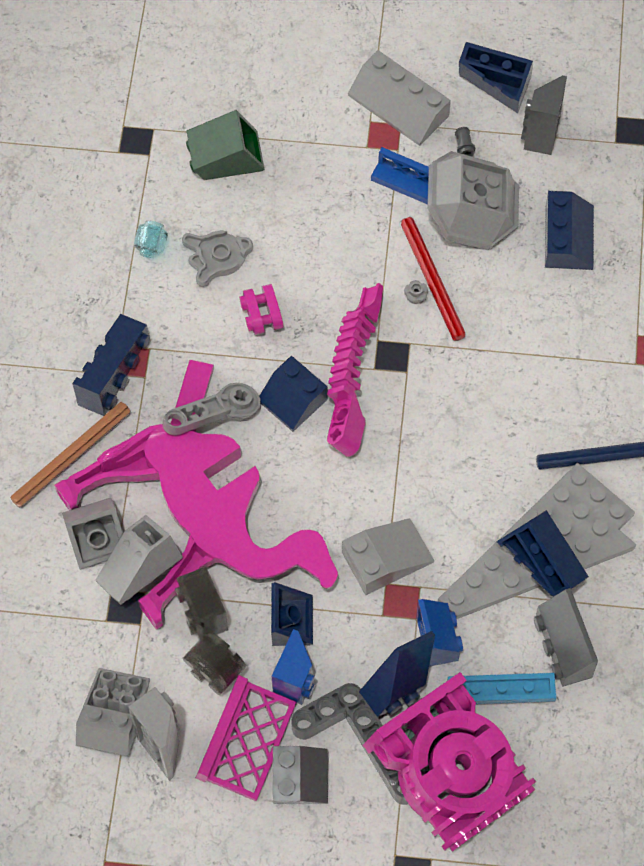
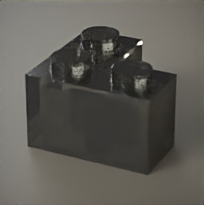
M205 566L176 578L178 587L174 590L179 603L185 602L188 609L184 611L190 634H196L199 642L228 631L226 611L207 567Z

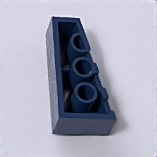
M123 314L118 316L105 335V345H98L93 362L87 361L82 368L84 372L81 379L76 377L72 383L78 406L102 416L106 415L108 409L111 410L114 407L119 389L125 387L130 369L136 367L142 348L145 349L150 341L147 324Z

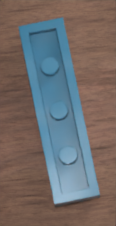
M554 673L464 676L467 681L463 686L475 700L476 704L556 701Z

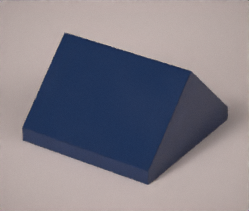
M276 582L271 583L272 646H286L293 629L299 631L304 646L313 645V595Z

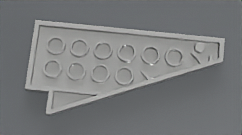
M577 463L502 536H506L547 510L585 570L635 549L636 544L620 531L634 516L635 511ZM495 542L438 598V601L448 603L450 612L454 611L456 619L539 588L541 585L531 576L532 571L523 563L518 564L513 559L515 555L506 546L501 547Z

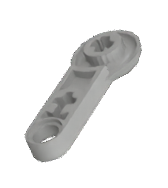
M230 383L215 395L169 410L164 416L163 429L171 435H180L227 417L249 418L260 407V397L252 387L246 384ZM172 418L178 419L181 425L173 426L168 420Z

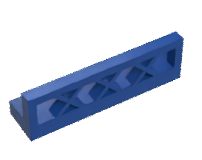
M381 147L378 164L371 174V181L428 205L429 167Z

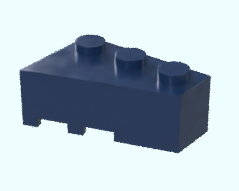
M466 42L459 60V75L516 113L519 112L532 75L533 61Z

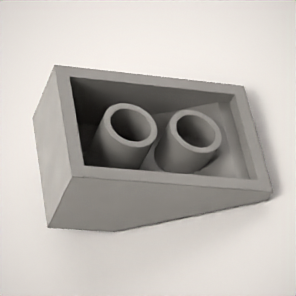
M410 518L366 529L342 541V554L365 595L434 563L432 555Z

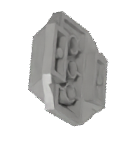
M450 151L429 165L427 208L434 221L441 228L440 232L444 239L489 250L513 232L519 225V184L513 180L508 168L497 166L494 162Z

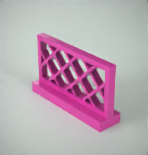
M238 675L195 778L203 782H211L257 801L273 762V746H279L296 702L247 682V678ZM249 690L259 694L263 704L250 709L246 700ZM281 703L288 706L284 716L277 719L274 718L270 705ZM244 704L246 711L241 712ZM266 708L271 721L258 726L252 713ZM248 714L254 728L240 733L236 721L238 718ZM282 721V724L279 729L277 723ZM273 725L277 734L276 739L265 743L260 730ZM233 729H234L236 735L230 737V736H231V733H232V731H233ZM256 732L261 745L247 750L242 737ZM238 739L243 753L230 757L226 745L228 742ZM273 745L269 753L267 747ZM263 749L267 758L266 764L255 768L250 754ZM223 753H224L226 759L223 760V761H220L221 758H222V755H223ZM246 756L251 770L238 775L232 761ZM228 763L234 777L227 780L215 777L217 767ZM263 769L262 774L259 778L257 772ZM250 774L254 775L257 782L254 793L243 788L240 778ZM236 781L237 785H234L230 782Z

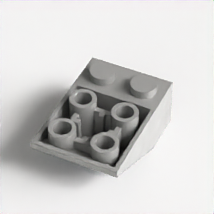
M145 515L125 530L95 581L121 605L126 600L132 598L143 587L152 583L155 578L167 569L173 567L183 557L171 535Z
M99 668L76 722V746L128 757L136 735L128 706L147 693L150 678Z

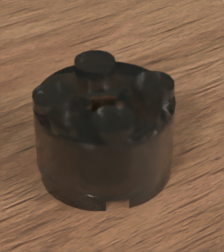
M207 632L182 659L192 668L190 672L198 681L203 682L206 680L209 683V687L217 695H221L238 675L242 673L246 665L237 652L233 655L228 649L230 647L228 643L215 633Z

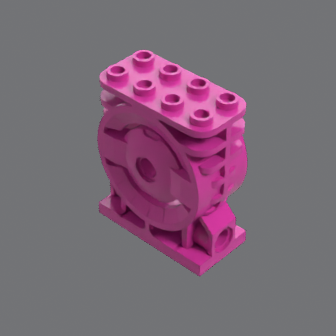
M461 672L377 729L363 744L369 754L371 752L376 754L385 768L398 771L399 785L404 798L411 808L422 817L424 823L429 821L435 830L431 833L434 837L439 834L445 843L441 847L444 851L450 848L452 852L535 790L532 785L536 783L534 778L528 781L522 773L526 769L524 764L518 767L514 762L516 754L511 750L510 744L502 731L489 719L475 713L476 702L463 686L467 680ZM434 708L439 713V715L433 717V715L430 713V711ZM404 729H411L415 735L409 739L404 733ZM443 732H454L442 738L434 746L429 759L430 771L422 776L420 770L428 765V753L434 739ZM455 760L463 763L464 770L456 766ZM490 776H492L491 785L481 795L472 798L455 797L468 796L476 793L488 782ZM444 791L449 794H452L448 795L443 800L437 797Z

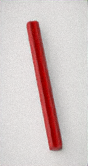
M412 217L404 218L401 220L402 229L454 341L463 339L465 337V330L417 225Z

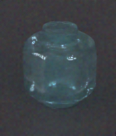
M146 221L145 224L138 226L134 247L140 251L141 256L154 258V255L164 252L168 237L167 231L163 229L164 225L154 221Z

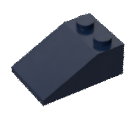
M433 631L397 647L360 689L359 693L377 717L387 712L389 715H392L403 704L406 703L409 706L420 698L418 693L425 687L435 639Z

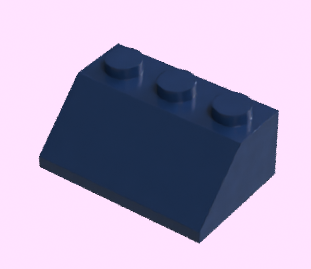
M548 190L545 205V268L593 270L594 205L574 192Z

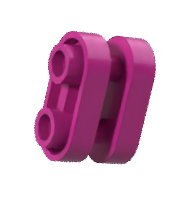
M272 284L262 286V294L258 295L254 294L253 289L243 290V296H240L239 300L242 311L247 310L248 317H245L248 331H253L254 335L264 333L263 325L271 324L273 330L283 328L282 316ZM265 303L268 314L261 316L258 304Z

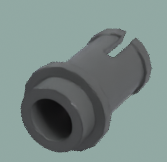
M459 127L455 131L458 143L457 153L472 157L476 148L471 141L470 130L468 127Z

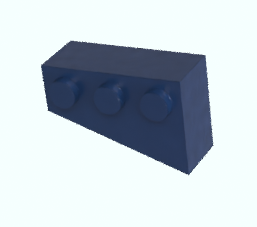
M547 510L496 541L501 547L506 546L515 555L513 559L518 564L523 563L532 571L531 576L552 597L565 589L574 588L589 577Z

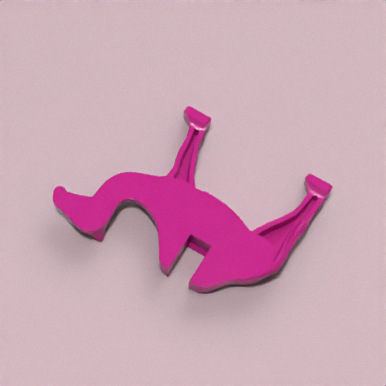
M163 424L149 426L126 441L104 451L97 458V461L54 485L60 499L69 510L79 507L83 494L103 484L160 480L168 510L175 522L189 536V539L182 553L183 558L175 563L164 580L151 589L149 594L138 600L141 610L156 630L163 626L162 614L172 598L187 588L202 570L214 563H222L246 577L258 580L276 577L298 566L318 579L321 586L326 589L331 588L338 577V571L330 557L327 545L317 531L310 529L300 530L288 536L278 545L267 549L260 548L253 543L246 528L245 518L259 487V471L256 466L219 490L209 480V478L241 458L240 446L229 436L223 434H201L192 430L180 435H171L163 429Z

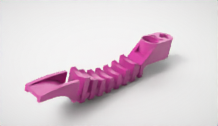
M380 283L370 288L364 287L358 307L354 311H348L347 315L342 318L341 322L344 325L340 326L339 332L341 335L336 340L339 345L335 346L334 352L336 356L332 359L334 366L331 367L330 373L333 375L328 381L332 388L328 389L327 395L333 399L335 407L327 442L346 457H350L358 451L366 420L362 415L355 390H360L361 384L353 379L359 378L360 372L354 367L361 364V361L356 356H362L363 351L359 348L366 345V341L363 339H369L370 333H375L376 327L365 316L373 323L377 322L383 293V286Z

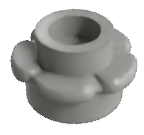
M418 280L411 281L404 288V294L411 303H421L427 297L428 287L425 283H420Z

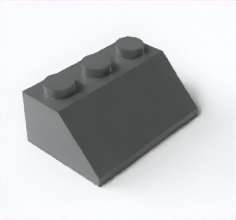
M562 75L535 89L532 99H527L521 140H525L524 150L552 155L561 116L567 76Z
M571 588L565 589L539 605L536 616H534L536 629L538 632L542 631L545 639L542 641L544 651L547 656L551 655L554 663L551 665L552 672L556 680L560 679L562 687L593 678L598 663Z

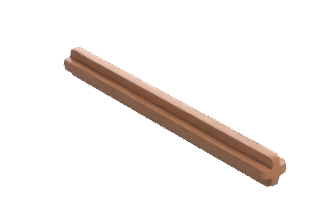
M123 402L118 403L11 495L12 502L16 506L22 507L130 413L128 406Z

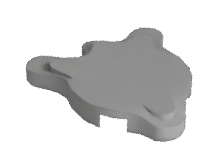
M224 230L211 232L204 236L186 233L182 237L183 245L196 252L189 257L188 261L198 271L196 282L201 287L207 286L216 277L235 273L243 265L246 256L253 250L251 239L238 235L235 237L227 234V231Z

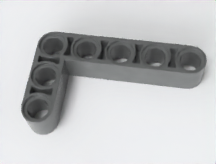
M354 683L344 684L294 712L291 719L293 734L303 740L309 739L346 719L363 748V744L383 725L359 693L361 688ZM348 694H352L357 697V700L353 703H348L343 698ZM324 707H330L334 712L329 716H325L320 713V710ZM363 716L369 718L371 722L368 725H360L357 719ZM300 720H307L311 723L305 729L299 728L296 725ZM364 748L393 799L401 805H407L408 802L404 795L397 789L400 786L398 771L386 770L374 752L369 754Z

